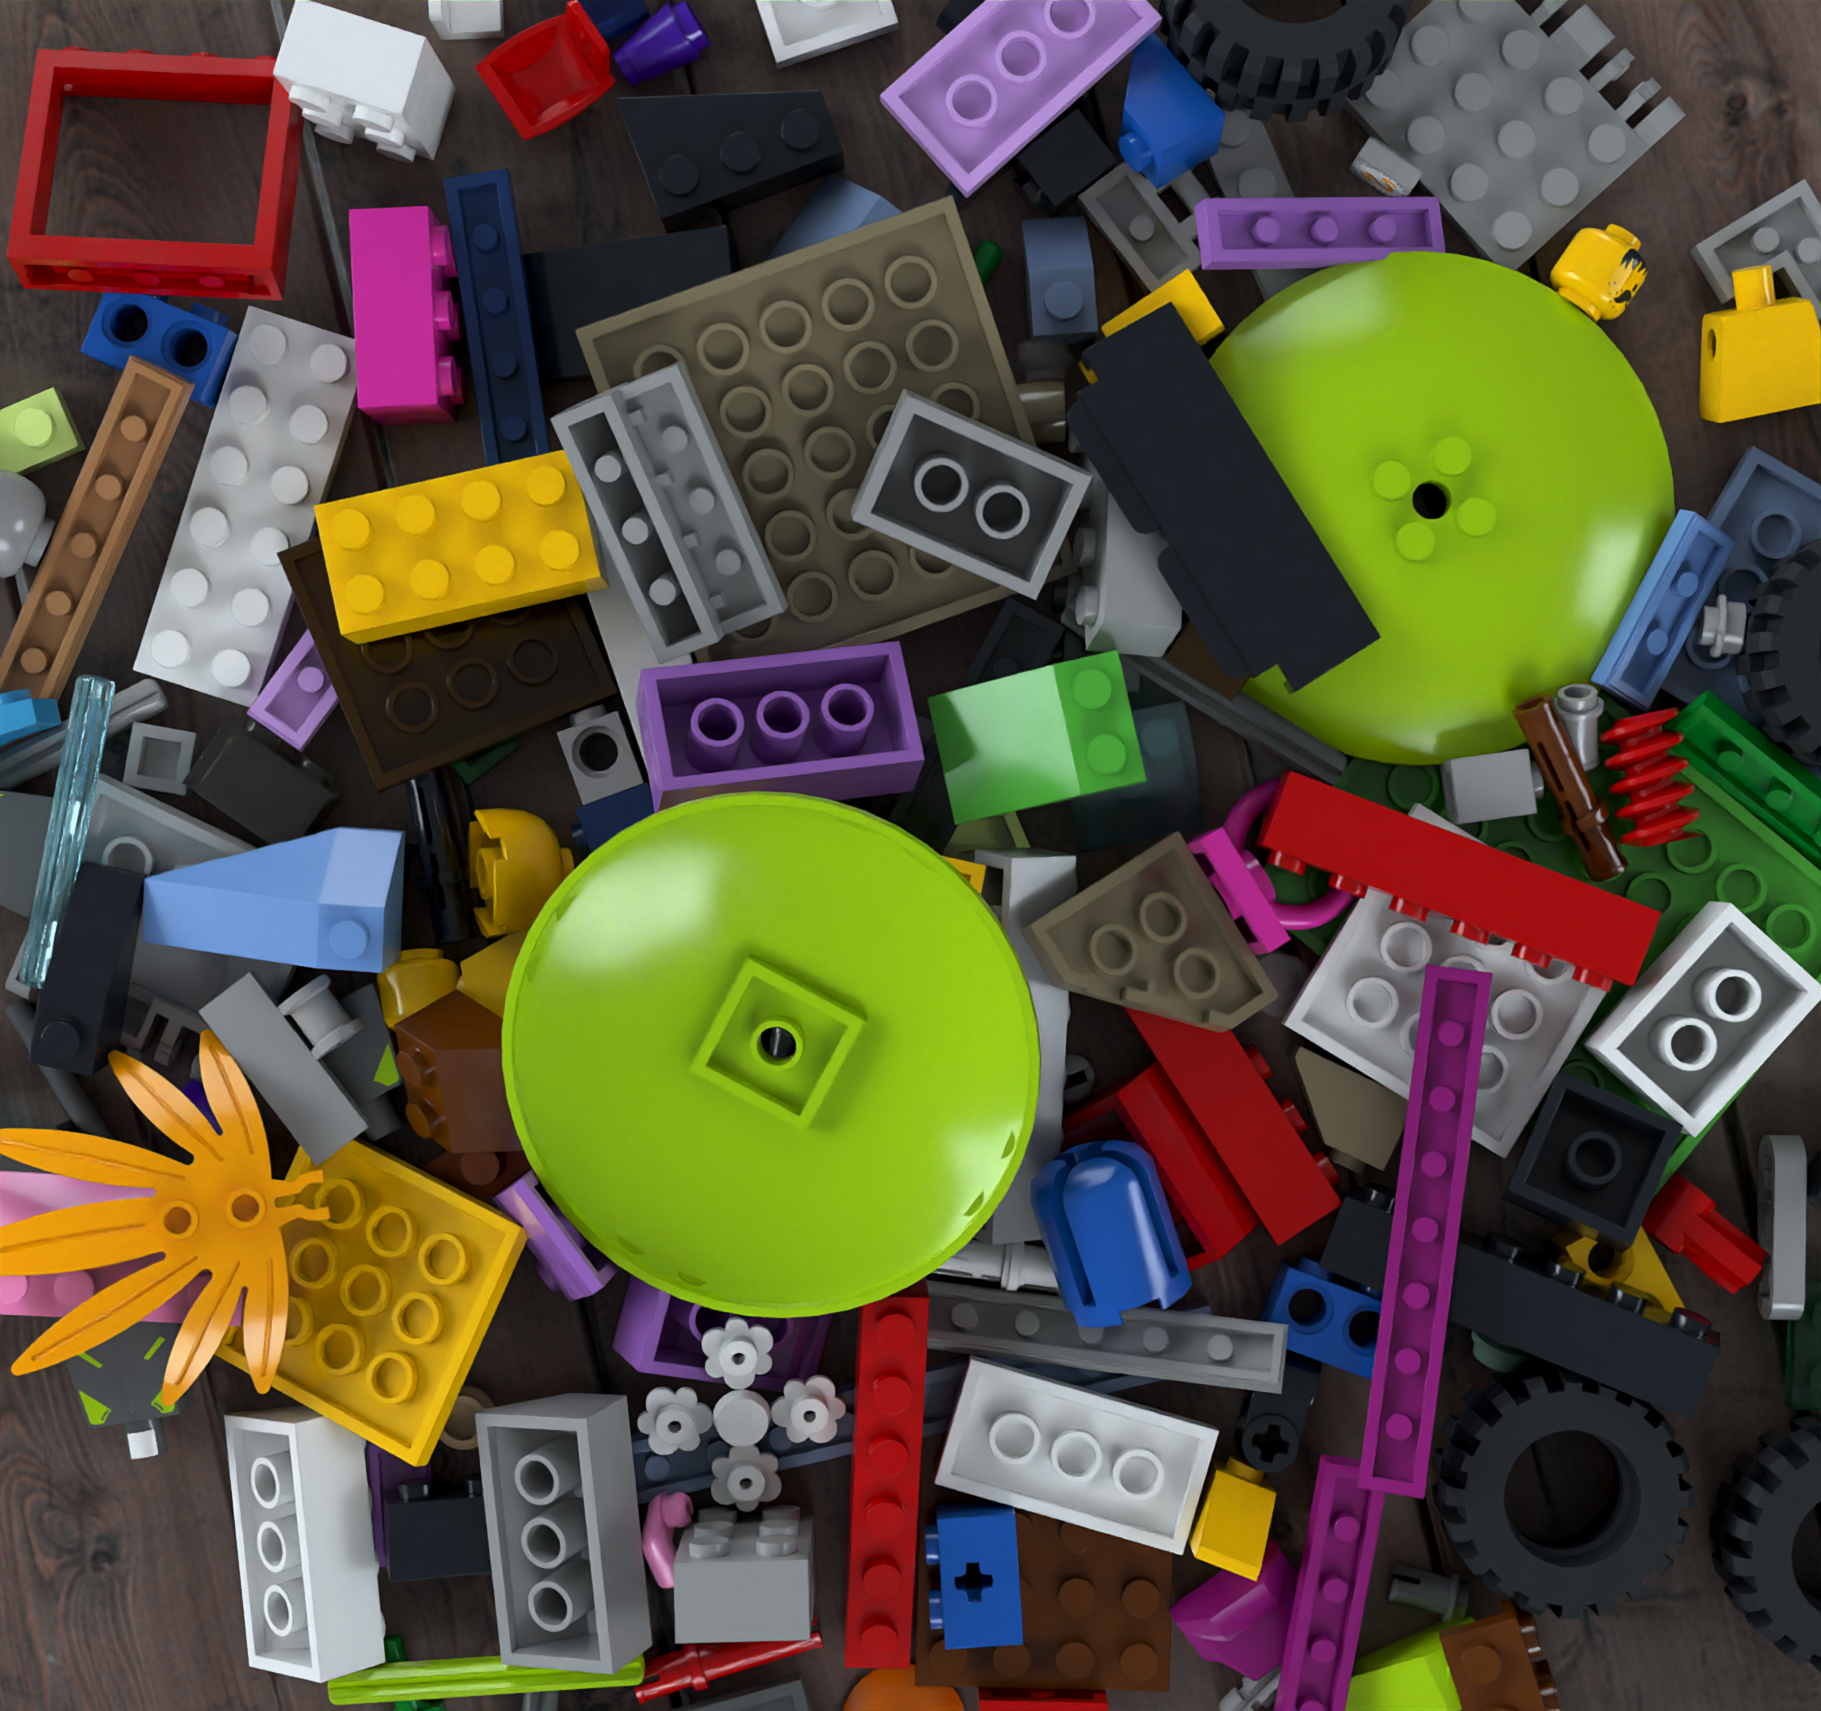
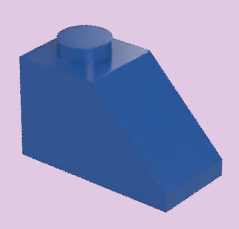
M1152 32L1133 51L1118 145L1127 165L1135 172L1141 171L1152 185L1159 189L1218 153L1226 114L1157 35Z

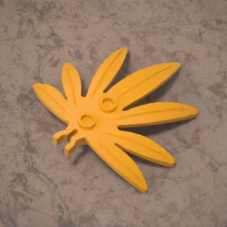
M206 1029L200 1035V1071L206 1097L217 1122L223 1130L222 1135L217 1134L200 1110L171 1082L138 1060L113 1050L108 1054L109 1063L129 1097L159 1130L194 1156V1161L190 1165H185L161 1154L131 1144L82 1133L31 1128L0 1129V1154L21 1163L79 1180L125 1187L153 1188L156 1190V1194L153 1197L120 1199L79 1205L36 1215L0 1227V1276L45 1275L86 1270L121 1263L158 1252H164L166 1257L162 1261L119 1280L77 1306L27 1348L13 1363L11 1372L16 1376L37 1371L72 1358L111 1339L155 1311L184 1288L202 1270L208 1269L212 1272V1279L190 1309L173 1345L164 1376L161 1402L164 1406L173 1405L204 1370L229 1327L244 1286L248 1288L243 1318L245 1355L257 1392L265 1394L272 1385L280 1362L288 1321V1268L280 1227L298 1217L307 1221L331 1218L329 1206L317 1209L306 1208L303 1204L278 1207L276 1199L301 1194L303 1188L311 1183L325 1182L323 1170L302 1174L294 1182L272 1179L266 1132L254 1095L238 1064L211 1030Z

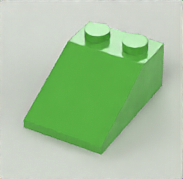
M1118 650L1037 668L927 698L955 825L1147 783Z

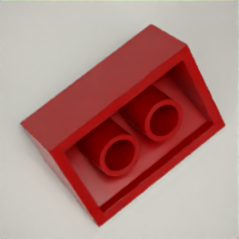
M1158 1060L1116 1080L1062 1115L1064 1141L1060 1154L1079 1144L1099 1140L1106 1142L1108 1140H1122L1138 1143L1153 1157L1188 1263L1189 1272L1221 1259L1261 1222Z

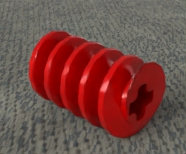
M1678 707L1613 720L1614 727L1598 736L1599 744L1618 746L1620 752L1603 762L1604 769L1622 771L1625 774L1623 779L1608 787L1609 794L1630 797V803L1614 812V818L1616 820L1635 822L1636 828L1619 838L1620 845L1647 847L1704 835L1701 832L1684 830V826L1699 818L1701 815L1699 808L1683 806L1678 803L1679 800L1694 792V783L1673 779V775L1690 765L1689 758L1670 755L1667 751L1683 741L1684 734L1680 731L1667 730L1662 727V724L1679 714Z

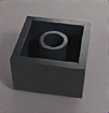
M1559 1071L1549 1088L1501 1199L1624 1253L1633 1245L1684 1125Z

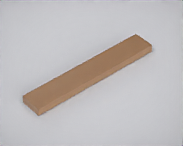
M130 355L0 659V694L30 689L32 698L56 699L58 704L196 383L139 355Z

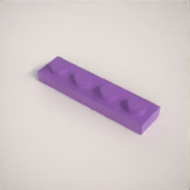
M1439 197L1204 198L1195 206L1202 270L1327 268L1334 265L1383 260L1392 252L1428 251L1446 253Z

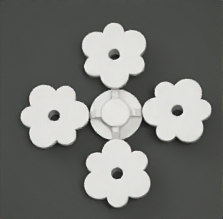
M732 1317L726 1322L725 1328L714 1327L705 1332L702 1337V1350L708 1356L705 1362V1369L708 1375L714 1378L724 1376V1380L729 1387L740 1390H734L724 1395L717 1402L712 1414L711 1409L706 1404L697 1402V1394L692 1388L682 1387L676 1392L667 1387L654 1388L646 1397L647 1410L638 1416L637 1425L641 1432L649 1434L648 1443L653 1452L659 1455H669L675 1452L678 1447L684 1451L695 1450L700 1443L699 1434L708 1431L714 1422V1426L721 1438L732 1445L729 1450L728 1456L720 1455L712 1462V1472L715 1476L711 1484L712 1497L723 1505L736 1502L738 1509L750 1512L758 1506L759 1501L768 1502L778 1497L782 1488L781 1479L775 1473L778 1468L777 1457L771 1452L760 1453L759 1448L755 1444L765 1435L771 1417L775 1424L786 1428V1435L792 1442L800 1443L809 1437L814 1442L825 1443L836 1435V1420L845 1414L846 1406L842 1398L835 1396V1386L829 1377L814 1375L805 1383L800 1379L789 1380L784 1386L785 1396L777 1398L772 1403L770 1410L767 1401L761 1395L751 1390H745V1388L753 1383L755 1374H765L771 1369L772 1358L768 1352L773 1345V1335L769 1328L764 1325L753 1324L748 1326L745 1319ZM736 1353L743 1354L741 1357L733 1356ZM806 1411H813L812 1414H805ZM672 1421H678V1422H679V1423L676 1424V1425L670 1424V1422H672ZM743 1478L750 1479L748 1481H742Z

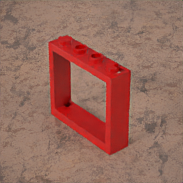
M77 46L65 47L62 50L37 49L7 251V259L24 289L283 301L305 118L301 115L303 110L299 105L288 99L289 93L272 74L277 57L264 55L254 59L221 58L206 52H197L190 56L158 55L142 49H133L126 53L94 52ZM65 96L271 105L254 245L45 235Z

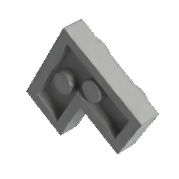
M1805 179L1689 250L1721 304L1735 297L1732 271L1770 264L1772 265V273L1777 272L1791 297L1810 299L1817 319H1821V204Z

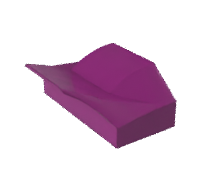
M1270 1537L1266 1542L1263 1562L1257 1581L1224 1569L1174 1603L1168 1610L1177 1626L1203 1660L1221 1662L1250 1680L1257 1681L1283 1663L1299 1573L1275 1539Z

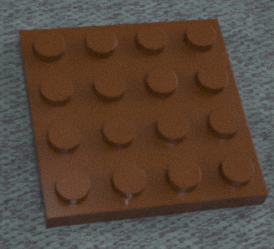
M947 1432L922 1437L915 1686L1169 1692L1171 1614L1168 1609L1172 1607L1173 1552L1014 1507L1023 1644L945 1650L944 1629H931L929 1590L941 1589L940 1564L927 1565L924 1525L937 1524L936 1505L988 1502L993 1500L934 1484V1475ZM979 1562L966 1563L965 1577L967 1586L980 1585L979 1578L981 1572Z

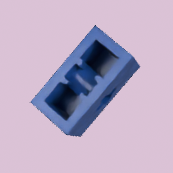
M996 1501L936 1505L937 1524L924 1525L927 1565L940 1564L941 1589L929 1590L931 1629H944L945 1650L1022 1645L1023 1628L1014 1507ZM979 1562L981 1572L979 1578L980 1585L967 1586L965 1577L966 1563Z

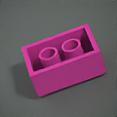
M429 206L349 209L358 408L381 426L457 423L456 405L466 404L467 388L463 366H456L454 359L453 341H463L464 324L460 302H453L451 295L450 277H458L453 240L450 238L448 226L441 224Z

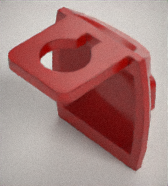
M570 0L566 3L565 14L545 20L513 36L475 66V70L523 141L551 131L570 121L599 100L616 84L615 79L610 73L609 47L578 0Z

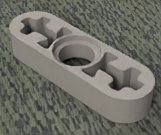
M1764 1135L1759 1146L1757 1244L1768 1254L1763 1261V1268L1756 1276V1296L1758 1309L1764 1320H1799L1804 1310L1807 1156L1804 1142L1799 1135Z

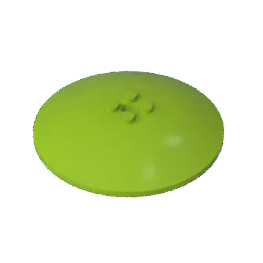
M1428 251L1392 252L1383 260L1341 264L1324 268L1280 291L1240 322L1209 359V363L1381 636L1377 641L1295 693L1289 694L1283 683L1287 680L1277 665L1254 679L1250 676L1241 691L1345 756L1382 764L1406 766L1444 764V760L1499 753L1527 742L1524 733L1512 714V710L1516 709L1515 706L1522 701L1544 693H1550L1554 700L1557 698L1558 690L1570 684L1593 686L1598 694L1601 688L1592 683L1590 679L1675 519L1672 470L1666 441L1657 414L1638 376L1625 356L1605 332L1574 304L1551 288L1520 272L1486 260L1459 254ZM1432 484L1443 492L1446 499V508L1440 518L1426 519L1416 512L1412 499L1413 493L1419 485Z
M750 791L726 793L687 801L644 818L625 828L595 849L565 878L545 903L530 928L514 965L506 995L502 1024V1068L507 1101L514 1126L530 1165L548 1195L567 1220L594 1247L618 1266L647 1284L691 1303L713 1310L745 1316L793 1318L846 1311L884 1299L913 1285L941 1267L973 1238L988 1221L1007 1193L1023 1160L1030 1139L1040 1092L1041 1046L1038 1018L1030 985L1013 944L1002 924L980 893L952 864L926 843L897 825L865 810L837 801L791 792ZM771 1027L786 1029L793 1035L796 1041V1052L785 1058L770 1055L762 1046L761 1033Z

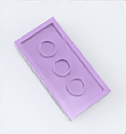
M985 0L880 95V102L960 192L968 198L1159 27L1162 17L1147 0Z

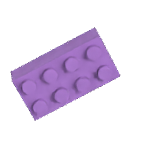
M900 641L642 669L640 672L635 704L655 813L691 800L719 794L750 791L791 792L833 801L910 792L914 789L925 761Z

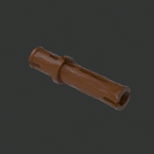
M1544 693L1522 701L1515 706L1516 709L1512 710V714L1524 733L1542 776L1560 812L1557 822L1563 834L1571 836L1583 860L1590 881L1602 882L1618 876L1626 870L1625 866H1628L1629 862L1624 856L1607 820L1611 813L1604 798L1596 796L1571 739L1559 717L1552 695Z

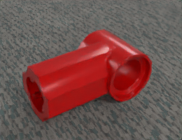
M1674 1172L1652 1199L1641 1226L1649 1236L1675 1255L1681 1253L1718 1286L1734 1295L1738 1290L1749 1285L1763 1268L1762 1264L1768 1253L1715 1210L1717 1204L1683 1176Z

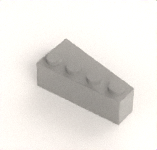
M1069 428V451L1077 453V465L1084 468L1092 477L1078 507V510H1080V527L1076 532L1073 545V561L1075 566L1082 567L1083 585L1079 589L1076 600V621L1078 625H1085L1086 650L1098 652L1118 650L1120 654L1162 657L1182 626V607L1157 567L1160 553L1169 544L1159 529L1154 533L1144 535L1137 533L1131 527Z

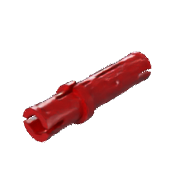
M815 1611L813 1612L812 1626L818 1623ZM821 1630L812 1631L810 1640L683 1643L684 1649L644 1660V1678L658 1675L659 1679L638 1685V1687L634 1688L639 1703L643 1704L647 1703L648 1700L694 1686L696 1691L707 1689L710 1687L709 1681L815 1648H824Z

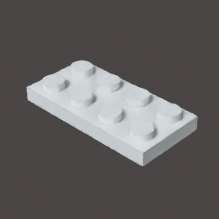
M970 1355L935 1471L934 1484L1183 1555L1219 1430L1214 1425Z

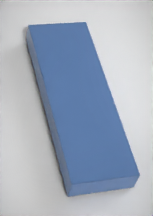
M1680 509L1590 681L1629 707L1647 713L1737 541L1696 512Z

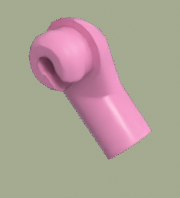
M666 1491L661 1492L649 1502L641 1533L644 1557L657 1584L662 1588L674 1587L673 1562L677 1553V1548L673 1542L675 1527L681 1528L689 1525L692 1521L690 1516L694 1514L690 1497L681 1491L671 1495H667Z

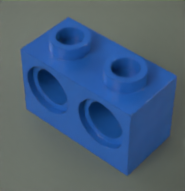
M104 292L80 352L99 363L121 372L124 371L130 355H139L196 383L189 400L215 410L239 337L229 328H226L230 318L193 302L190 311L187 312L167 304L170 295ZM137 313H146L148 319L146 333L137 341L126 342L123 336V327L127 319ZM205 337L208 344L206 357L198 365L185 367L182 361V350L185 344L193 338Z
M1301 1255L1298 1264L1281 1259L1258 1321L1289 1325L1288 1350L1372 1380L1379 1325L1376 1332L1370 1338L1355 1340L1349 1336V1324L1352 1318L1362 1311L1376 1312L1380 1321L1383 1293L1360 1283L1358 1286L1334 1278L1336 1273L1319 1267L1320 1260ZM1302 1289L1318 1291L1319 1306L1314 1314L1303 1319L1294 1318L1289 1315V1301L1297 1291Z

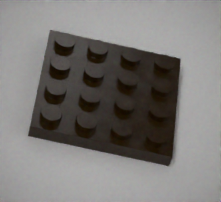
M320 536L277 553L378 794L615 698L618 695V691L577 596L356 644L340 633Z

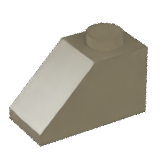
M1292 1042L1286 1054L1316 1138L1331 1146L1327 1158L1359 1174H1362L1366 1164L1384 1171L1405 1127L1408 1100L1384 1085Z

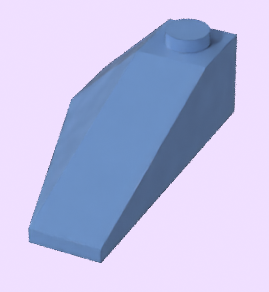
M340 826L286 842L282 841L252 851L144 878L142 942L311 968L383 973L401 959L405 831Z

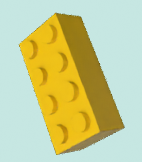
M564 450L314 506L340 633L356 644L610 588L596 520Z

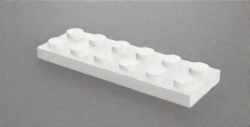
M248 306L133 667L134 671L247 707H251L268 684L295 601V596L277 553L315 538L318 525L314 506L326 503L358 403L355 339Z

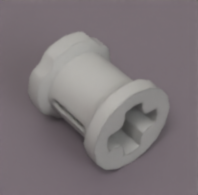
M327 974L317 977L278 1006V1010L283 1016L291 1015L310 1040L314 1046L310 1053L315 1060L321 1059L339 1047L364 1027L359 1018H350L330 991L329 986L332 981Z

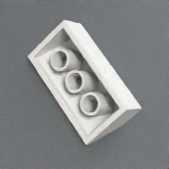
M306 1405L225 1414L224 1420L249 1666L322 1683L386 1662L383 1641L386 1625L383 1614L380 1611L377 1581L379 1558L376 1550H374L371 1522L373 1497L367 1482L364 1453L367 1440Z

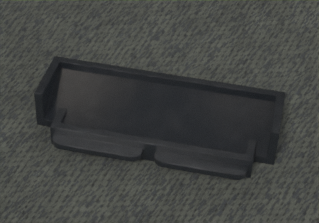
M1172 302L1165 304L1082 351L1081 362L1088 372L1093 370L1099 380L1077 392L1079 401L1073 404L1068 411V426L1131 527L1137 533L1144 535L1154 533L1158 529L1163 534L1169 546L1158 557V570L1224 675L1232 679H1239L1250 674L1254 679L1277 665L1287 680L1283 683L1289 694H1292L1381 638Z

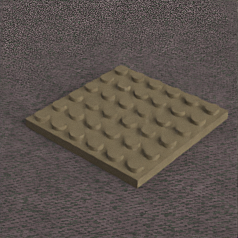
M952 195L575 330L598 394L627 381L632 382L683 361L789 605L783 613L728 633L719 642L694 651L698 663L876 644L1018 593L852 520L850 510L903 389L909 390L1037 448ZM1067 535L1061 544L1044 584L1079 572L1078 567L1075 566L1073 561V553Z

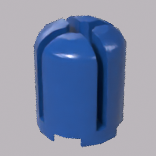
M1099 1140L1076 1145L1055 1156L1031 1180L1030 1204L1065 1308L1073 1313L1078 1326L1101 1328L1122 1325L1124 1322L1120 1312L1142 1306L1157 1298L1163 1310L1182 1298L1192 1286L1188 1263L1154 1159L1138 1143L1122 1140H1108L1107 1142Z

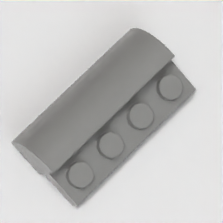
M683 361L632 382L627 381L560 412L550 419L659 664L719 642L728 633L783 613L789 605Z

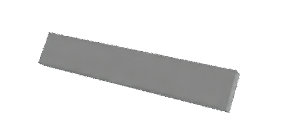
M927 1280L930 1296L927 1349L1282 1394L1289 1325L1139 1306L1120 1312L1124 1322L1122 1325L1101 1328L1082 1327L1076 1324L1073 1313L1065 1308L1063 1299L1059 1296L1019 1291L1013 1292Z

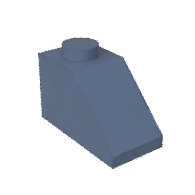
M1085 215L1021 220L1030 349L1094 344L1098 333L1094 267Z

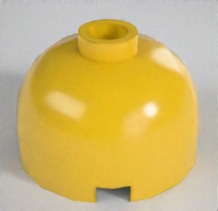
M509 808L476 810L474 815L478 821L470 822L468 829L467 857L470 889L478 888L486 906L473 908L481 934L486 938H496L528 930L532 927L545 903L574 870L571 850L569 848H560L554 830L543 819L529 812Z

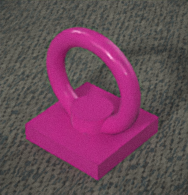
M1280 777L1262 782L1246 792L1230 810L1223 827L1191 836L1185 840L1254 955L1270 953L1289 941L1290 937L1285 930H1306L1328 923L1342 914L1356 898V896L1331 888L1326 894L1309 903L1294 905L1275 901L1276 893L1270 878L1258 860L1249 851L1244 850V844L1252 823L1262 812L1269 808Z

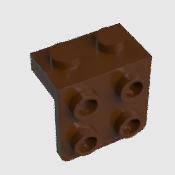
M1500 1598L1502 1614L1439 1631V1639L1463 1711H1561L1558 1700L1559 1694L1548 1659L1535 1661V1657L1543 1656V1652L1538 1639L1539 1632L1533 1613L1521 1610L1513 1598L1506 1600Z

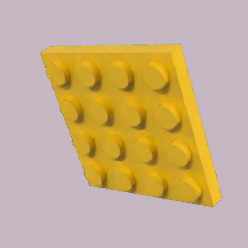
M359 1137L354 1138L318 1166L314 1164L300 1145L284 1181L294 1182L302 1174L323 1170L325 1182L311 1183L303 1188L301 1194L279 1197L276 1199V1205L278 1207L303 1204L309 1209L329 1206L331 1218L307 1221L298 1217L280 1227L288 1268L289 1309L284 1346L271 1386L414 1467L425 1466L431 1458L528 1239L523 1226L502 1211ZM243 1325L229 1326L214 1355L250 1374L244 1349Z

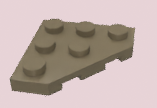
M1179 831L1165 837L1020 930L1054 987L1222 1033L1233 1029L1280 997Z

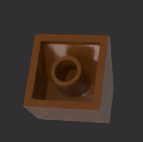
M458 989L394 1024L399 1047L396 1062L405 1080L409 1102L406 1105L408 1121L417 1134L423 1138H431L452 1154L524 1151L514 1126L506 1096L502 1068L503 1018Z

